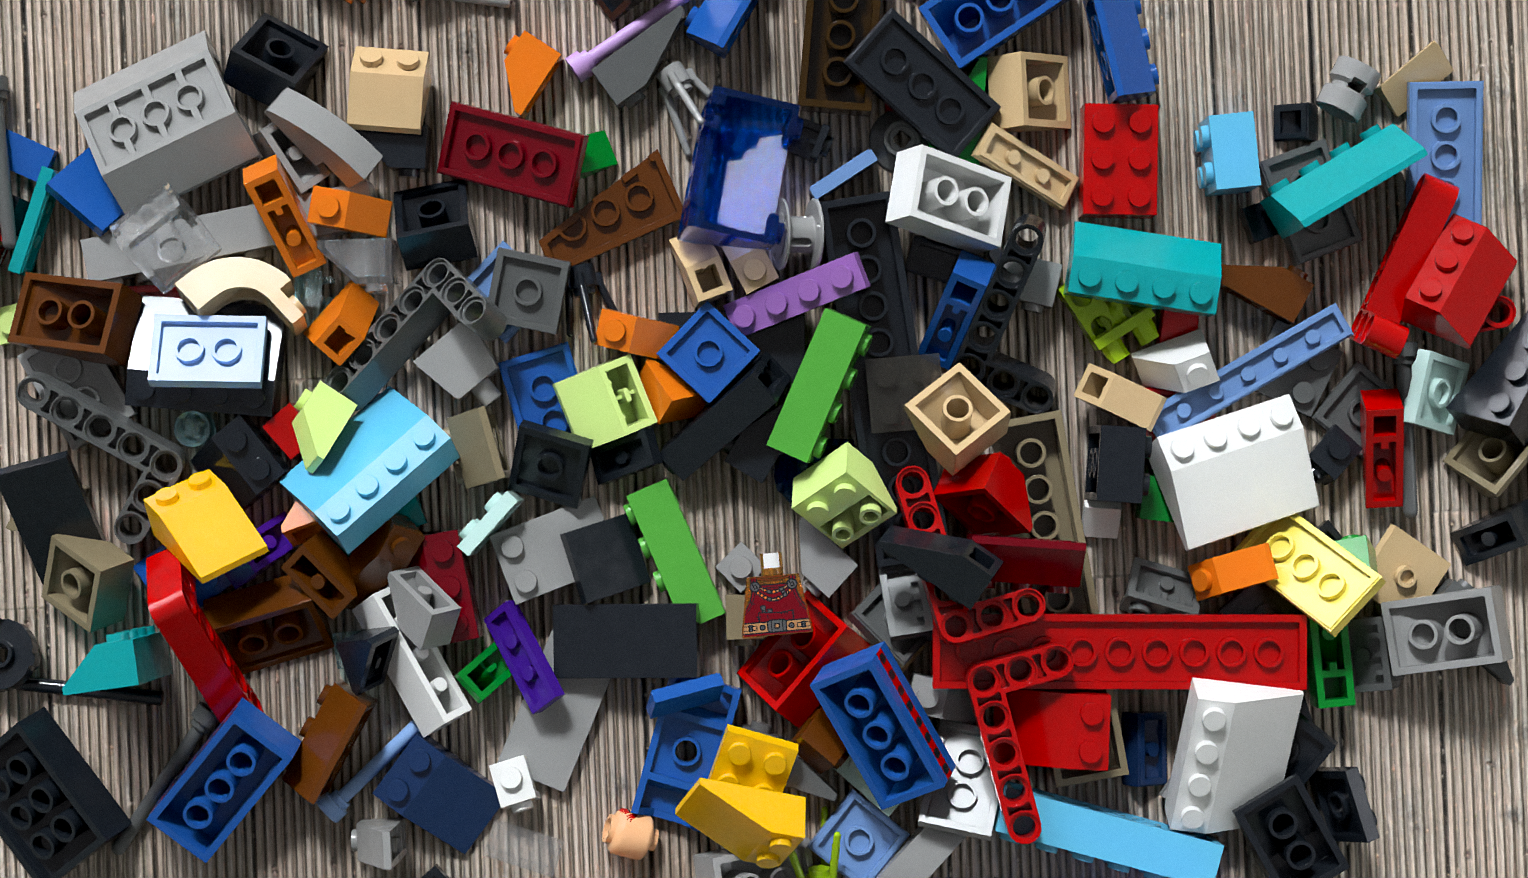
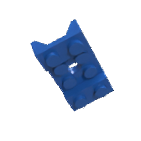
M669 678L667 686L696 678ZM725 684L719 701L657 718L631 813L662 818L700 832L675 815V809L699 778L708 779L727 724H733L742 688ZM682 741H691L697 748V755L690 761H683L676 754V746Z

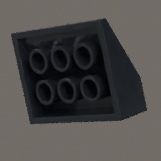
M141 295L143 299L134 331L127 368L125 405L273 417L280 411L286 325L270 308L261 304L232 302L214 314L267 317L268 330L262 389L150 387L148 372L155 314H196L181 298Z
M45 707L17 722L0 737V836L32 878H63L132 824L131 820Z

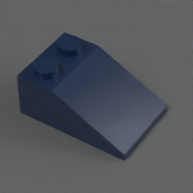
M420 731L413 737L372 793L406 819L464 854L467 853L501 807L493 782L428 735L423 738Z

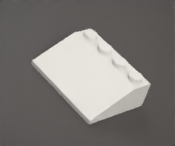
M1289 394L1159 436L1152 442V453L1149 462L1186 551L1319 506L1304 428Z
M1192 677L1164 806L1171 830L1208 834L1240 829L1232 811L1284 780L1304 696L1303 691Z

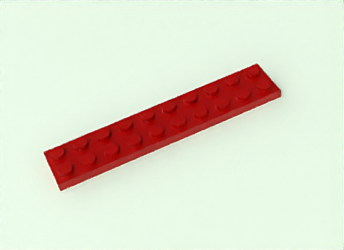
M981 613V619L985 625L989 627L1000 625V613ZM1021 613V614L1024 615V616L1029 617V616L1035 615L1036 613ZM1044 613L1032 625L960 646H949L941 641L932 616L933 689H967L965 675L967 669L972 664L1048 642H1058L1069 648L1074 655L1072 671L1062 678L1022 689L1190 690L1191 680L1194 677L1293 690H1307V616L1305 614ZM953 618L946 621L945 630L951 637L957 638L965 634V625L961 620ZM1053 650L1047 655L1046 664L1049 669L1057 670L1064 665L1065 655L1063 651ZM1014 661L1009 669L1011 677L1016 680L1025 678L1029 672L1027 661ZM980 670L973 678V684L977 689H987L993 682V675L989 670Z

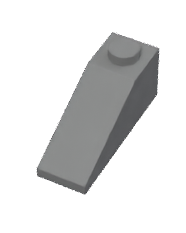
M405 817L360 820L356 824V829L351 831L352 851H358V861L383 870L393 869L407 854Z

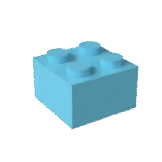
M1254 112L1210 115L1200 122L1198 130L1193 131V144L1195 152H1201L1202 166L1197 167V181L1199 189H1205V197L1248 193L1261 185Z

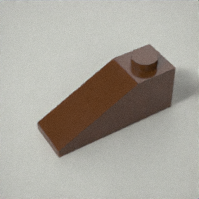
M1221 264L1222 278L1220 289L1288 325L1294 323L1315 285L1306 280L1308 277L1307 273L1291 265L1286 269L1277 266Z
M395 513L351 552L348 560L358 595L346 608L353 610L369 596L388 585L387 577L389 572L407 568L425 538L409 517Z

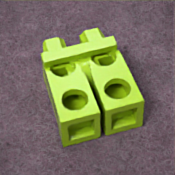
M1065 284L1056 290L1057 296L1061 302H1064L1094 351L1100 350L1111 364L1119 362L1130 354L1120 339L1126 333L1131 331L1140 346H1144L1159 337L1155 324L1151 319L1155 316L1151 308L1063 295Z

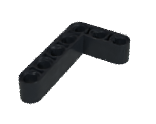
M1024 214L1015 221L988 286L956 354L953 367L959 362L964 366L962 360L967 358L976 360L980 365L978 368L970 369L966 366L964 367L995 397L1030 413L1040 414L1048 411L1053 405L1056 383L1052 375L996 351L1041 252L1045 239L1046 225L1042 218L1035 214ZM1032 229L1036 232L1038 238L1034 241H1025L1020 237L1019 231ZM1012 261L1017 262L1022 266L1023 271L1016 274L1010 273L1004 265ZM1000 294L1005 296L1009 303L999 306L994 304L990 297ZM982 326L989 327L994 332V335L987 338L982 337L977 333L976 329ZM1003 372L1008 373L1014 380L1010 383H1003L996 378V375ZM1033 387H1041L1048 394L1044 397H1036L1029 390Z

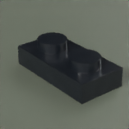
M644 428L593 448L590 456L598 485L612 483L663 463L653 428Z

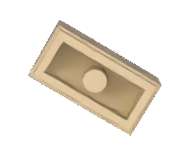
M1433 40L1381 83L1374 92L1398 118L1407 110V82H1441L1454 70L1438 43Z

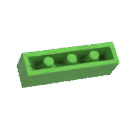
M825 308L766 445L806 463L813 462L815 457L821 458L829 440L824 437L829 423L835 424L843 408V404L839 403L844 389H851L857 377L858 370L854 369V365L859 355L865 356L872 342L873 336L868 334L871 326L833 309Z
M666 478L627 495L629 503L623 505L631 525L638 523L644 537L639 538L638 541L646 559L653 557L658 570L653 572V576L660 592L662 593L667 590L672 603H699V625L725 614V607L669 479Z

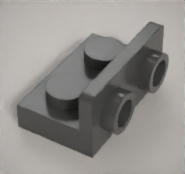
M1135 557L1131 565L1126 593L1120 602L1119 609L1129 614H1199L1201 601L1197 602L1189 572Z
M905 564L879 567L878 573L890 642L926 636L927 641H931L933 631L932 613L921 578Z
M1383 615L1353 618L1348 623V634L1355 693L1393 690L1401 686V680H1404L1405 675H1392Z

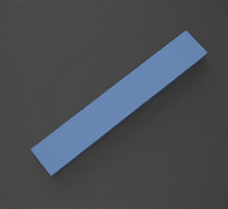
M1337 304L1330 305L1218 369L1217 373L1220 381L1187 393L1178 392L1168 398L1152 432L1157 438L1204 421L1354 335L1352 329Z

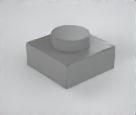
M742 541L715 566L740 593L750 584L752 577H757L765 570L764 563Z

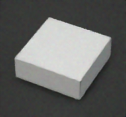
M1084 500L1082 524L1085 537L1117 539L1122 511L1121 502Z

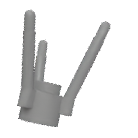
M676 61L664 67L656 75V78L662 85L658 88V91L666 103L685 156L689 157L691 156V150L672 96L675 100L680 98L683 100L699 125L704 124V119L688 94L693 89L690 83L697 87L722 112L727 111V106L697 77L691 67L685 69L680 61Z

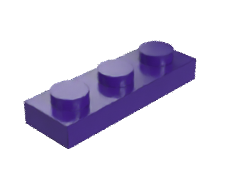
M514 600L505 601L483 619L532 714L543 712L565 695L519 605H515Z

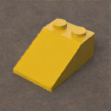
M210 469L194 473L188 479L171 487L162 488L154 495L143 499L153 535L202 584L269 552L268 546L226 484Z
M699 778L677 805L675 815L741 860L756 863L761 868L769 869L779 867L805 839L806 797Z

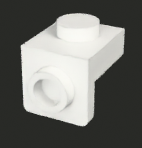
M526 755L489 765L501 808H511L513 814L534 808L533 801L541 799L539 791H536Z

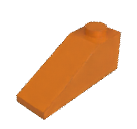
M276 154L242 169L243 185L293 278L326 264V257L311 224L307 222L306 213Z

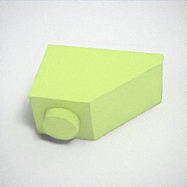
M322 381L317 384L312 392L308 389L303 391L294 405L299 412L292 421L305 469L311 474L314 473L325 459L358 406Z

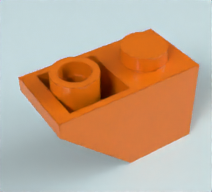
M351 279L303 334L336 364L341 366L365 339L380 303Z

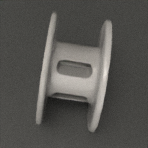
M781 197L776 200L772 211L770 227L771 255L776 270L782 271L785 268L789 253H804L805 263L809 270L820 265L824 247V217L818 199L812 198L809 201L804 216H790L786 200Z

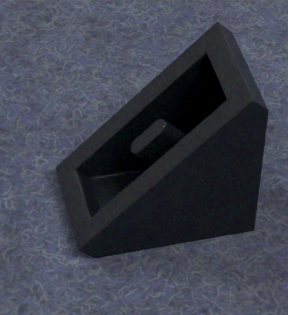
M395 626L363 629L336 642L349 684L356 696L385 682L399 630Z

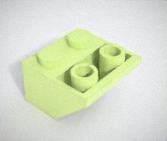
M631 354L616 357L552 384L572 434L593 439L592 448L627 436L658 422Z
M848 442L793 478L792 509L842 549L897 514V507L873 462Z

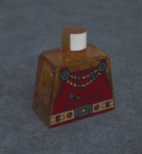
M782 552L760 554L761 576H750L746 579L742 638L813 632L799 573H783Z

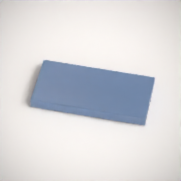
M1484 81L1407 82L1406 134L1423 146L1428 155L1406 168V206L1419 179L1424 173L1460 188L1459 194L1446 224L1453 213L1480 225L1482 224Z

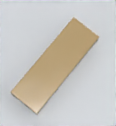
M994 123L986 124L971 154L972 157L994 171L1012 177V182L1058 211L1065 209L1080 179Z

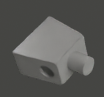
M461 322L413 361L458 401H463L473 393L483 406H490L502 395L489 379L500 370L498 362L485 340Z

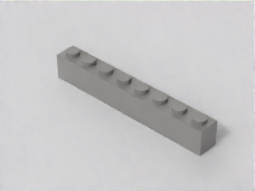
M369 181L359 182L350 188L346 185L332 188L376 198L374 186ZM312 192L297 195L307 218ZM254 204L80 240L88 279L123 283V280L137 278L138 283L159 279L158 273L171 270L173 275L188 274L195 269V265L221 258L244 255L245 258L260 259L266 257L267 250L277 249ZM311 224L320 246L338 242L337 236L351 233L353 239L370 236L318 227Z

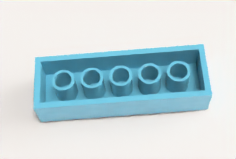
M1007 781L1003 788V794L1006 797L1015 798L1021 794L1023 785ZM1032 788L1042 828L1040 836L1036 841L1032 842L1036 844L1037 849L1057 854L1058 848L1068 850L1067 852L1072 854V858L1087 863H1093L1094 858L1102 859L1103 862L1108 864L1107 867L1117 871L1129 873L1130 867L1139 869L1138 871L1144 873L1143 877L1216 878L1224 845L1211 835L1171 830L1169 824ZM998 806L994 824L995 831L1000 834L999 838L1017 843L1008 834L1000 806ZM1028 816L1018 817L1014 821L1013 830L1018 834L1029 832L1033 826L1032 818Z

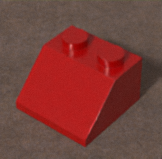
M1001 452L979 455L954 476L944 469L934 490L935 499L972 534L1005 536L1031 532L1033 524L1024 474L1012 463L1008 456Z

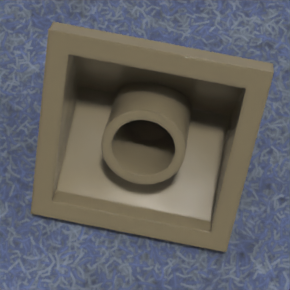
M1467 431L1443 462L1484 497L1499 498L1528 463V442L1524 447Z

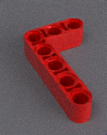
M1427 173L1421 176L1352 324L1351 329L1354 335L1349 337L1350 339L1393 359L1400 355L1409 335V328L1399 324L1404 298L1446 224L1458 197L1459 187Z
M918 466L903 468L898 473L895 482V493L905 527L946 535L932 485L926 471ZM909 476L917 477L922 483L921 491L914 494L906 492L902 487L904 478ZM918 512L928 513L933 519V525L928 529L917 528L912 520L914 514ZM922 580L937 633L941 641L949 646L964 645L1032 625L1040 619L1046 608L1043 595L1035 589L1026 588L976 602L970 610L963 604H958L952 600H939L934 594L935 585ZM1021 598L1032 599L1037 605L1036 614L1029 617L1022 615L1018 610V600ZM986 608L996 609L1001 615L1000 625L996 627L985 625L981 619L982 611ZM953 618L961 620L965 625V634L957 638L947 634L945 630L947 620Z
M168 549L147 557V603L151 617L219 722H223L242 697L264 713L257 695L199 607L196 596L195 576Z
M1048 642L976 662L967 669L965 675L967 690L1004 825L1010 837L1020 844H1030L1036 841L1040 836L1042 828L1006 693L1068 675L1074 666V655L1069 648L1058 642ZM1053 650H1061L1065 655L1064 665L1057 670L1049 669L1046 664L1047 655ZM1016 660H1025L1029 665L1028 675L1020 680L1013 679L1009 670L1011 664ZM980 670H989L993 675V682L987 689H977L973 684L974 675ZM991 706L1000 707L1003 711L1001 722L994 726L987 725L983 721L985 710ZM1000 743H1008L1013 747L1011 758L1005 762L996 761L993 757L994 748ZM1011 779L1020 780L1023 784L1021 794L1015 798H1009L1003 794L1004 785ZM1020 816H1028L1033 820L1032 829L1025 834H1018L1013 830L1014 821Z

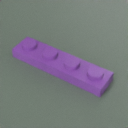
M853 252L723 306L729 322L743 335L748 336L868 288L871 285L858 252Z

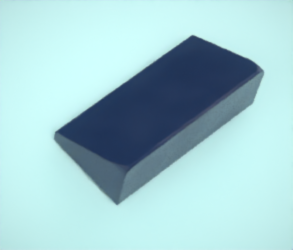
M1122 712L1121 732L1129 769V775L1122 776V784L1134 787L1165 785L1167 783V712Z

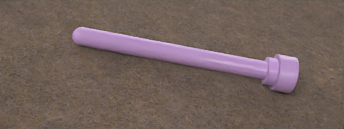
M664 0L589 52L586 50L580 53L575 51L565 60L577 79L582 83L593 75L591 69L596 67L597 63L633 40L680 5L683 6L690 0Z

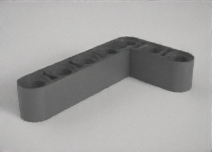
M436 258L427 264L369 328L365 339L341 366L337 364L329 372L324 383L357 404L358 406L354 411L361 410L375 397L450 313L485 341L495 340L502 335L507 325V318L468 276L448 260Z
M40 371L27 375L18 384L16 389V398L22 406L143 471L114 524V533L122 543L136 544L142 541L151 525L143 502L145 498L141 493V488L150 485L160 490L175 485L187 462L186 453L183 448L47 373ZM37 382L41 384L45 391L44 398L35 399L31 397L27 391L28 383ZM61 401H73L78 407L77 416L69 417L63 414L60 408ZM94 419H106L111 425V433L107 435L99 434L94 429ZM137 436L142 439L145 447L144 451H131L126 445L127 437ZM162 454L174 456L177 460V468L174 470L164 469L159 463V456ZM127 517L137 518L142 524V530L134 533L128 531L124 526V519Z

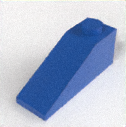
M961 250L919 346V358L947 370L950 369L988 286L995 263Z

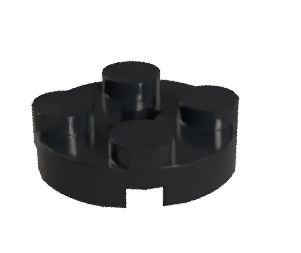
M0 618V647L8 649L6 661H0L1 693L22 686L31 677L33 671L39 667L41 657L38 653L36 638L28 627L10 619Z

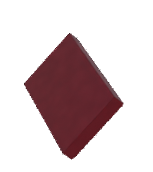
M451 101L436 173L567 208H574L589 135Z

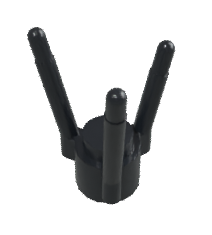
M593 263L571 267L565 295L566 334L568 337H572L574 334V292L575 298L581 299L590 341L596 343V328L588 296L595 294V287H597L607 308L618 310L604 284L602 272L595 273Z

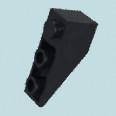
M892 525L876 544L890 558L902 562L915 571L919 578L934 584L947 593L952 601L963 604L970 610L1004 562L971 539Z

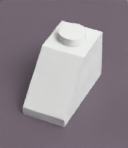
M1201 328L1131 353L1143 386L1187 393L1220 381Z

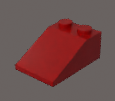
M1018 689L1006 693L1025 765L1108 771L1111 715L1110 694L1098 691ZM994 706L993 726L999 724L1003 718V711L997 706ZM1008 743L998 744L993 751L994 759L999 762L1009 760L1013 754V747Z

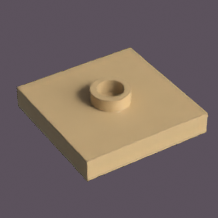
M1390 524L1375 547L1378 574L1383 577L1386 583L1371 599L1381 605L1382 602L1432 595L1451 566V563L1399 527Z

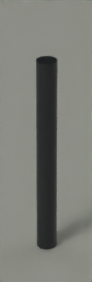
M30 677L16 690L63 695L62 688L67 681ZM121 687L67 696L162 706L164 691Z

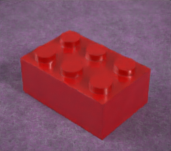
M1084 103L1080 108L1078 218L1152 219L1157 215L1159 104Z

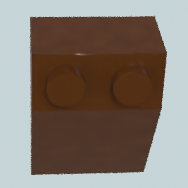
M25 272L7 342L93 363L125 367L143 297L123 283Z

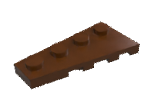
M658 149L647 156L635 168L625 173L608 189L598 194L581 210L575 212L539 240L545 257L572 262L571 267L686 218L687 214Z

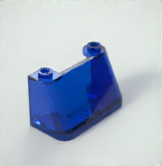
M716 85L713 86L701 112L704 124L698 125L678 229V241L691 244L771 250L775 244H780L784 223L779 222V214H776L788 148L792 140H799L803 128V119L798 118L800 105Z

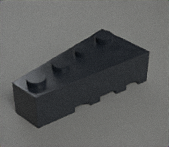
M1528 311L1446 407L1462 429L1524 447L1528 442Z

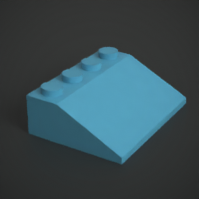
M388 386L346 423L325 459L313 474L305 469L302 460L283 476L279 483L347 554H350L459 459L460 455L451 438L427 414L391 386Z

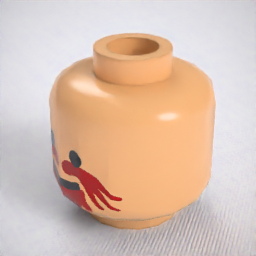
M620 808L614 815L609 814L602 832V841L607 844V849L611 854L633 860H641L648 850L654 851L659 838V830L654 829V821L651 816L631 813L630 809Z

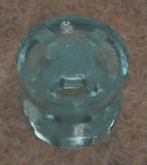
M187 411L176 419L174 434L176 439L187 447H203L216 434V425L214 420L204 412Z

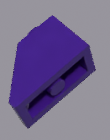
M285 511L256 528L268 546L269 552L224 573L236 590L262 574L300 546L293 547L282 533L280 526L287 516Z

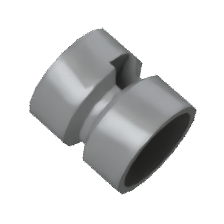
M1340 55L1329 74L1332 82L1323 85L1315 103L1319 108L1336 118L1350 123H1358L1368 105L1364 99L1365 96L1373 95L1382 76L1371 66L1352 57Z

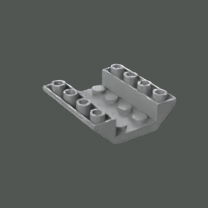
M205 30L74 93V113L101 176L129 220L262 157L249 126L240 117L217 66L220 64V61Z

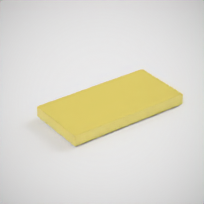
M1298 514L1254 528L1232 551L1269 543L1279 578L1265 584L1334 637L1386 583L1381 575Z

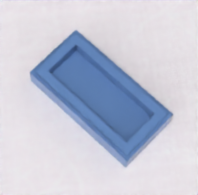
M867 149L810 186L809 194L812 198L819 201L876 165L877 157L871 149Z

